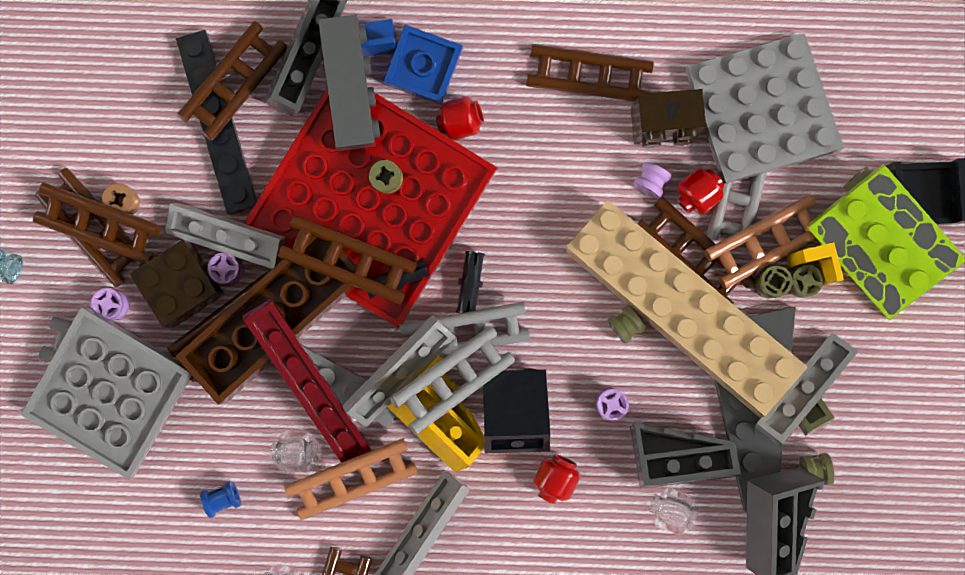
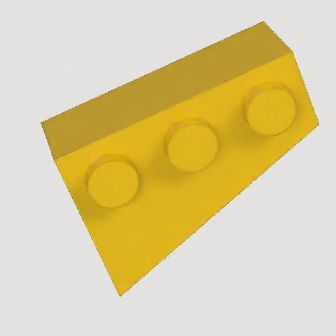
M438 355L417 377H419L421 374H423L428 369L433 367L435 364L440 362L442 360L440 355ZM447 373L441 376L451 392L458 388L454 381H450ZM431 384L416 394L427 411L441 401ZM460 402L417 434L454 472L469 467L485 448L484 434L469 407L466 409L463 402ZM392 403L387 406L408 428L409 424L416 419L406 403L398 408Z

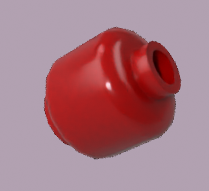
M463 96L442 103L440 115L436 116V123L440 133H446L450 139L457 141L478 134L480 126L484 124V116L477 100L473 101L470 97Z
M697 168L679 183L677 190L680 198L677 199V202L689 214L694 211L697 214L704 215L722 200L724 196L722 189L725 185L713 170Z
M559 454L544 458L533 479L534 486L540 491L538 496L552 504H555L557 500H569L580 480V474L576 469L577 464Z

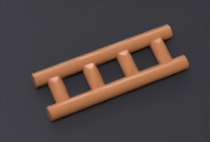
M807 195L704 250V254L709 261L718 257L727 273L719 278L721 286L727 289L818 240L807 228V225L813 221L808 209L816 205L814 197ZM797 215L805 232L790 239L782 223ZM771 229L779 246L764 253L756 237ZM745 243L753 260L738 268L730 251Z
M404 438L284 485L288 497L299 493L305 506L297 508V513L300 520H303L418 474V469L415 462L407 465L404 464L399 453L408 450ZM388 458L393 470L375 477L370 465ZM358 470L364 482L346 489L341 476ZM329 482L334 494L316 500L311 488Z

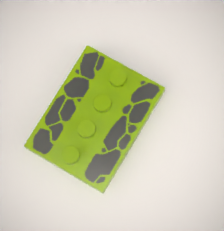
M881 164L807 225V228L822 245L835 243L840 265L888 320L895 317L965 262L963 254L884 164Z

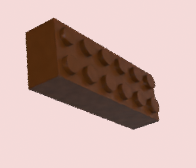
M311 236L305 254L323 260L330 242ZM342 247L335 265L354 272L357 262ZM283 259L175 357L218 405L226 403L272 363L244 322V314L271 298L297 338H299L355 287Z

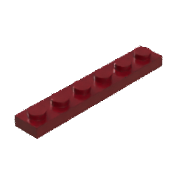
M270 298L244 314V322L340 462H345L372 451L370 445L350 415L346 413L342 403L273 300Z

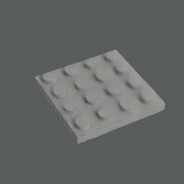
M805 33L687 66L685 71L691 89H703L706 119L705 132L724 185L840 152L844 149Z
M83 306L74 318L21 415L130 480L135 476L192 375L181 362L89 307Z

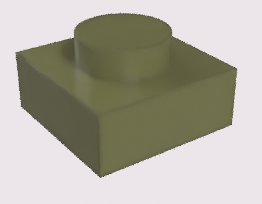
M821 398L799 424V427L804 435L807 436L832 422L835 417Z

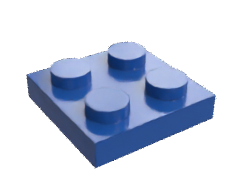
M405 25L384 78V85L442 105L461 56L463 45Z

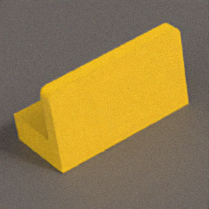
M834 242L804 249L787 256L789 268L814 262V266L823 275V285L844 280Z

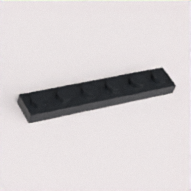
M206 30L176 38L192 95L217 66ZM211 92L201 106L217 116L227 102L214 92ZM232 117L213 141L205 137L228 215L252 209L257 202ZM200 120L202 131L204 132L208 126Z

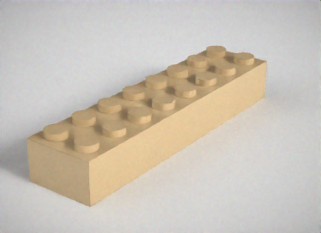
M609 200L605 202L567 245L566 250L570 257L624 303L629 305L638 315L759 418L765 417L808 368Z

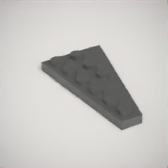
M796 307L749 316L758 326L788 351L792 352ZM714 379L727 440L734 441L736 444L741 472L740 475L736 476L743 511L747 512V481L780 472L782 447H779L756 429L755 425L761 418Z

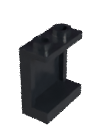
M957 158L951 162L901 164V161L886 165L937 225L965 224V158Z
M546 369L503 370L483 385L485 454L550 452L551 434Z

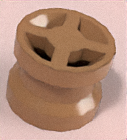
M115 183L109 185L102 194V204L132 215L137 212L140 206L138 194L123 184Z

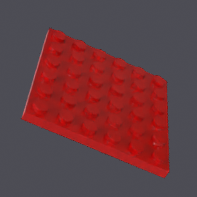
M327 87L244 224L286 237L284 246L292 248L299 233V230L290 227L292 219L296 215L409 260L417 261L420 258H424L430 277L404 285V289L400 290L405 292L401 305L380 296L370 299L367 291L356 287L346 295L392 325L400 328L399 325L404 323L498 167L375 93L376 106L370 107L372 119L378 118L380 138H375L376 146L338 151L335 144ZM380 160L394 162L403 173L402 186L392 194L379 192L372 186L369 180L371 167ZM344 248L358 263L361 254ZM373 259L367 273V278L388 272L391 266Z

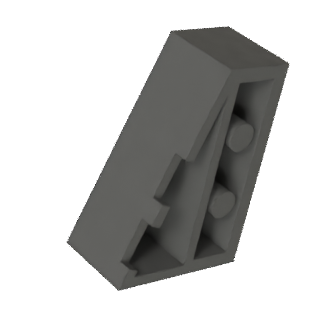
M637 422L630 426L640 489L731 478L741 474L734 441L683 433L673 429H663Z
M798 466L747 481L746 568L755 575L798 574L808 540L804 536L808 519H814L816 509L812 505L817 489H823L824 479Z

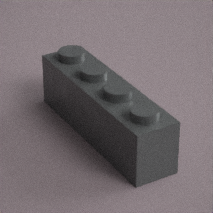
M308 0L264 103L291 116L299 113L323 58L318 19L341 17L348 0Z
M357 15L318 19L336 149L344 151L376 146L375 138H380L378 118L372 119L370 107L376 106L374 87L367 88L366 75H371L372 71L369 55L363 56L361 43H367L365 23L359 24Z

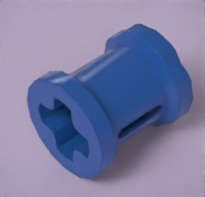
M231 480L227 481L225 486L210 492L207 490L200 492L203 509L209 518L215 517L216 512L232 506L235 508L241 506L238 489Z

